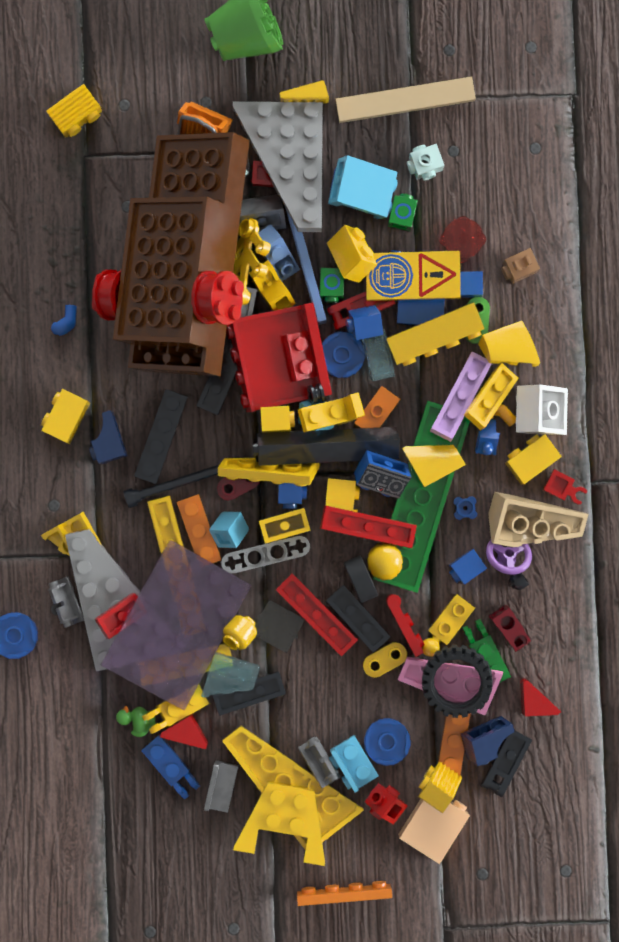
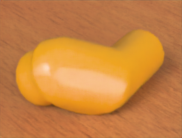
M501 404L493 417L500 416L508 426H512L516 422V416L504 404Z

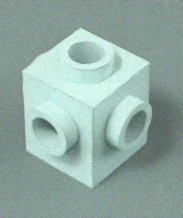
M437 144L428 147L420 145L412 149L413 152L409 155L407 166L410 174H415L416 180L421 178L424 181L434 178L437 172L443 171L444 163Z

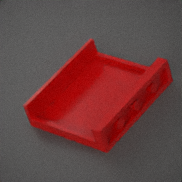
M314 303L240 317L232 324L227 325L226 334L233 344V348L230 349L233 362L237 363L238 371L235 372L238 385H241L243 392L240 395L243 409L246 408L247 412L261 410L260 407H275L307 400V387L310 385L315 387L319 383L323 387L325 396L332 395ZM307 331L317 377L292 382L283 336Z

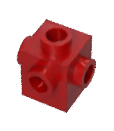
M380 783L377 784L364 801L371 808L369 812L379 820L383 818L393 825L408 806L398 797L400 793L390 785L386 788Z

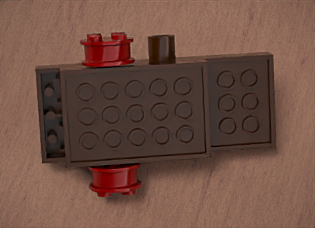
M234 132L158 135L156 138L149 198H130L122 270L105 269L97 274L92 289L93 310L106 321L115 320L113 340L131 344L128 368L154 373L221 376L227 325L240 318L244 292L243 282L239 281L233 271L250 140Z

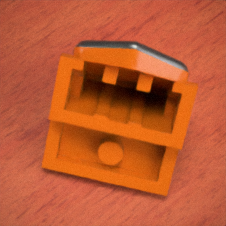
M186 102L178 111L177 124H179L177 135L227 133L231 128L233 119L194 102Z

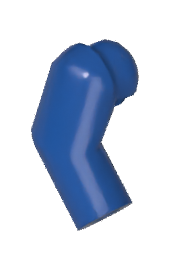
M65 305V317L58 322H54L51 326L53 334L62 336L75 327L77 306Z

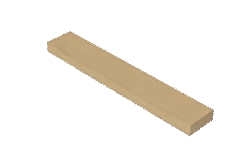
M472 77L337 98L336 107L339 123L473 102L476 100Z

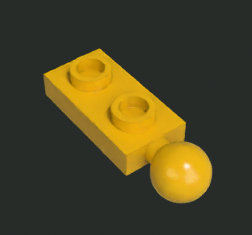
M455 594L428 629V632L433 637L423 641L425 644L422 647L423 654L432 657L440 649V642L448 645L474 611L475 607L458 594Z

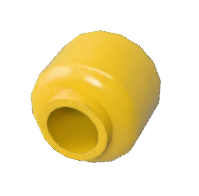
M241 615L232 617L222 630L223 642L232 650L246 649L257 635L253 619L249 616L243 617Z

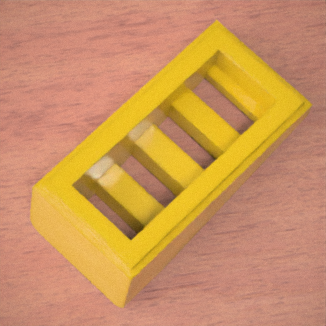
M323 80L279 93L280 102L329 103L328 92Z

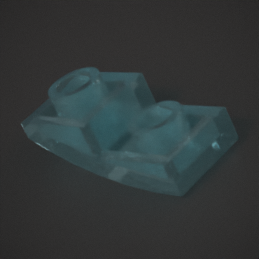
M383 328V335L362 339L372 381L395 377L386 332Z

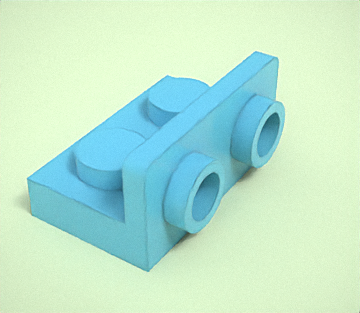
M355 735L330 749L332 756L329 759L335 769L340 767L344 776L341 779L348 790L352 788L356 793L360 787L379 776Z

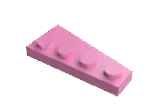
M407 657L398 680L423 690L422 675L428 660ZM444 663L435 673L434 685L437 692L445 700L459 703L472 699L478 693L481 680L475 667ZM491 670L493 678L492 691L488 702L484 704L481 710L478 709L477 713L486 715L502 678L503 671Z

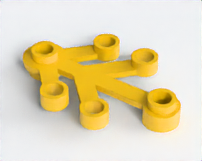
M253 218L242 220L238 230V234L241 237L236 246L233 273L244 284L242 305L248 304L251 297L250 292L246 289L249 265L252 268L253 275L259 278H264L268 271L267 265L259 263L251 250L253 243L256 247V253L266 256L271 247L269 242L263 241L259 236L258 221Z

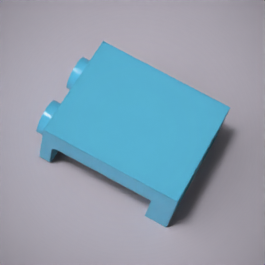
M348 155L339 158L328 204L333 206L344 205L372 214L376 219L386 218L392 209L391 198L397 187V172Z

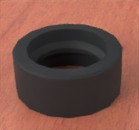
M359 555L345 561L344 566L360 602L363 603L377 597L378 593L362 557Z

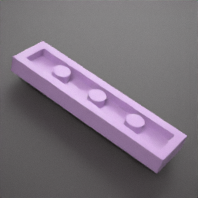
M471 352L430 432L450 442L452 441L464 418L463 414L472 403L492 364L486 358Z

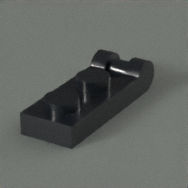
M516 730L506 737L497 753L498 758L493 760L480 786L486 790L489 788L495 791V794L499 797H503L532 739ZM496 774L503 777L500 783L493 780Z

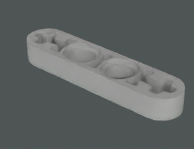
M295 536L231 552L222 558L221 566L225 572L232 574L302 557L309 552L310 543L303 536ZM298 539L302 543H306L307 547L303 548L302 553H299L298 550H292L291 553L293 555L287 556L285 542L289 541V546L296 545V540ZM275 545H280L284 550L283 556L279 559L273 558L270 554L271 548ZM251 551H258L261 554V561L258 564H251L248 561V554ZM244 553V561L247 567L242 568V563L236 564L234 570H231L230 566L226 567L225 562L229 561L228 557L232 556L234 560L241 559L239 554Z

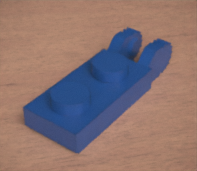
M160 734L141 750L183 799L189 796L187 790L178 782L183 776L195 790L200 787L197 780L189 772L190 769L163 738H160Z

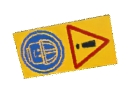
M460 251L374 253L373 257L377 266L366 275L367 301L461 299Z

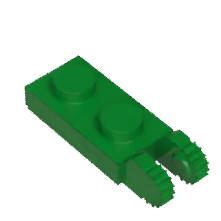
M480 619L475 621L476 627L483 637L477 641L474 640L468 626L463 627L462 629L470 643V649L473 648L476 650V653L483 655L491 670L503 671L500 682L510 678L511 675Z

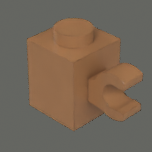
M531 248L505 259L502 263L503 267H501L505 279H510L512 284L540 270Z

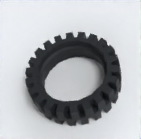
M452 645L451 648L446 646L441 651H436L429 658L422 675V689L429 705L434 706V710L438 713L441 711L444 716L448 717L450 714L453 718H458L459 715H462V718L468 717V714L471 713L473 715L477 713L478 709L481 710L484 704L488 702L493 686L492 672L487 660L485 661L484 656L480 653H476L475 649H467V646L464 645L461 647ZM450 660H462L475 667L481 680L478 693L472 699L465 702L454 703L445 700L437 692L434 685L435 673L442 664Z

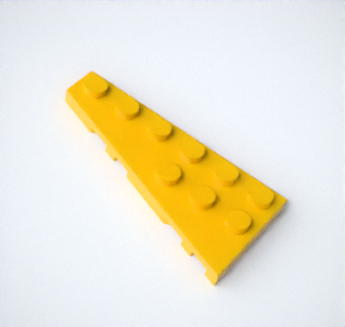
M243 726L238 727L222 740L261 793L268 782L315 791L322 843L364 811V808L330 785L321 788L311 772ZM295 836L305 849L307 837Z

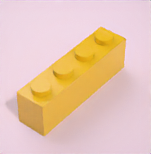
M473 302L387 338V342L396 364L402 363L403 366H407L416 362L415 357L424 354L426 358L438 353L437 348L445 345L449 349L460 344L459 339L468 337V340L482 335L480 331L484 330V326Z

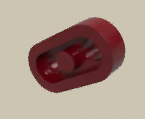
M225 477L218 483L217 492L222 499L231 501L256 488L260 481L247 482L241 478L230 480ZM228 484L233 486L231 493H226L224 490Z

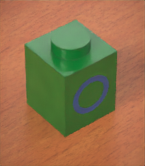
M401 193L400 196L395 195L388 227L410 232L418 200L413 199V196Z
M321 268L320 298L325 299V303H338V300H343L344 278L339 268Z

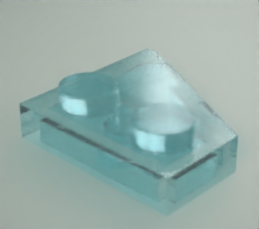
M215 652L201 696L209 697V695L230 694L234 691L253 690L260 665Z

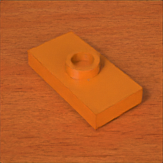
M381 386L364 409L365 415L358 418L354 424L360 428H380L400 401V398Z

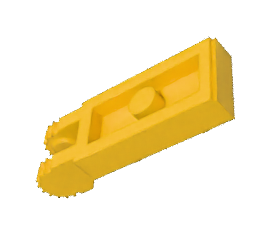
M199 683L157 705V708L142 717L146 721L160 713L164 721L151 726L149 731L153 734L208 705L209 702Z

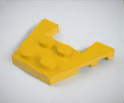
M268 782L233 850L254 854L258 830H267L307 837L303 862L325 866L315 791Z

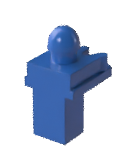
M491 419L487 426L478 432L475 446L476 453L496 455L500 433H496V420Z

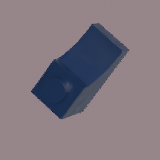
M111 410L102 413L103 426L101 433L96 440L91 441L93 447L89 448L93 461L97 460L98 464H104L127 456L114 413Z
M499 716L461 733L466 758L477 767L486 765L491 760L498 758L497 751L506 737L514 733L513 724L504 717Z

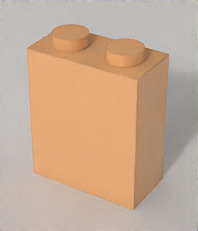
M420 799L399 832V838L440 864L470 817L469 813L465 811L467 806L455 800L454 803L451 802L445 811L441 813Z

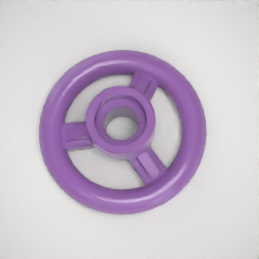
M491 540L487 544L486 556L489 563L502 573L510 575L524 572L531 564L532 553L528 544H522V546L513 548L493 544ZM493 550L498 554L497 559L493 555ZM524 551V562L520 566L515 567L517 554Z

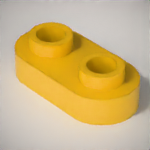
M398 642L389 643L368 655L364 659L363 669L370 677H380L403 664L407 658V651ZM393 650L400 652V656L396 659L391 657ZM378 662L379 668L372 670L370 667L371 663Z

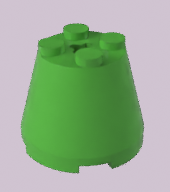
M229 0L209 17L205 18L207 28L213 33V37L210 38L215 51L219 50L223 61L271 54L283 50L281 46L283 45L282 35L275 16H273L269 5L265 3L267 0Z

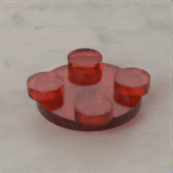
M460 216L446 227L439 241L447 251H460V262L465 263L480 251L486 242V236L475 221L468 219L466 216Z

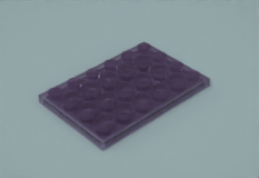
M169 540L100 665L174 706L185 710L225 636L223 633L224 627L235 617L252 585L174 541Z

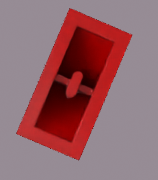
M521 679V708L524 716L559 715L561 713L527 679Z
M192 714L164 729L160 735V738L206 749L208 745V740Z

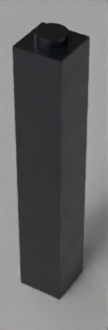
M397 427L257 433V442H253V457L258 456L259 466L360 461L366 450L392 459H399L400 438Z

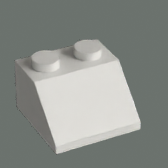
M546 385L517 386L516 432L567 435L568 389Z

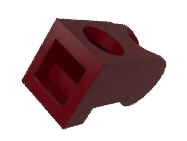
M503 605L488 616L515 652L531 642L524 631L525 629L507 605Z

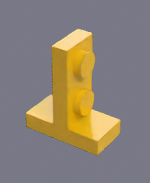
M359 393L298 409L303 432L336 424H346L365 415Z

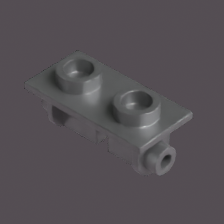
M69 577L49 583L50 588L48 591L53 604L61 602L62 605L56 608L60 624H63L64 628L84 621L82 609L78 604Z
M317 737L309 739L298 747L321 788L341 777Z

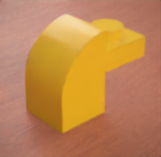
M269 260L262 263L268 267L264 278L256 277L252 271L249 272L253 280L252 282L272 311L290 308L296 304Z

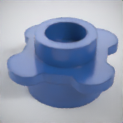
M473 496L465 499L456 497L453 501L456 506L454 517L458 520L465 517L470 519L476 518V498Z

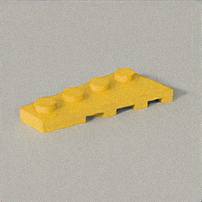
M224 458L218 467V476L226 477L230 480L241 478L252 482L271 481L274 484L292 483L296 486H306L311 484L321 463L259 466L255 458Z

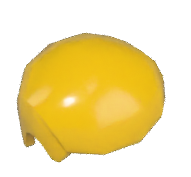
M382 542L377 543L370 549L367 558L368 570L375 578L391 580L400 573L403 559L401 551L396 545Z

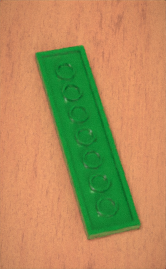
M427 401L413 446L454 445L460 454L470 420L464 416L450 442L430 432L443 405ZM408 461L411 479L400 498L396 500L391 520L417 525L413 547L407 548L396 545L401 551L403 563L400 573L395 578L380 580L373 576V579L418 593L455 471L423 487Z

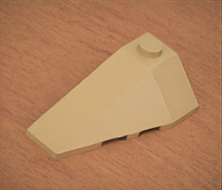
M494 492L489 510L491 542L504 546L519 547L522 544L528 543L538 544L547 540L582 537L589 514L515 495Z

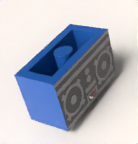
M368 450L365 451L354 471L356 483L362 489L373 490L386 497L392 496L398 499L411 479L407 463Z

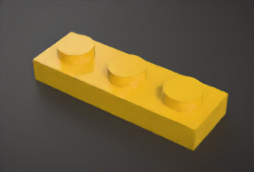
M503 363L497 365L463 415L478 429H484L518 380V377Z

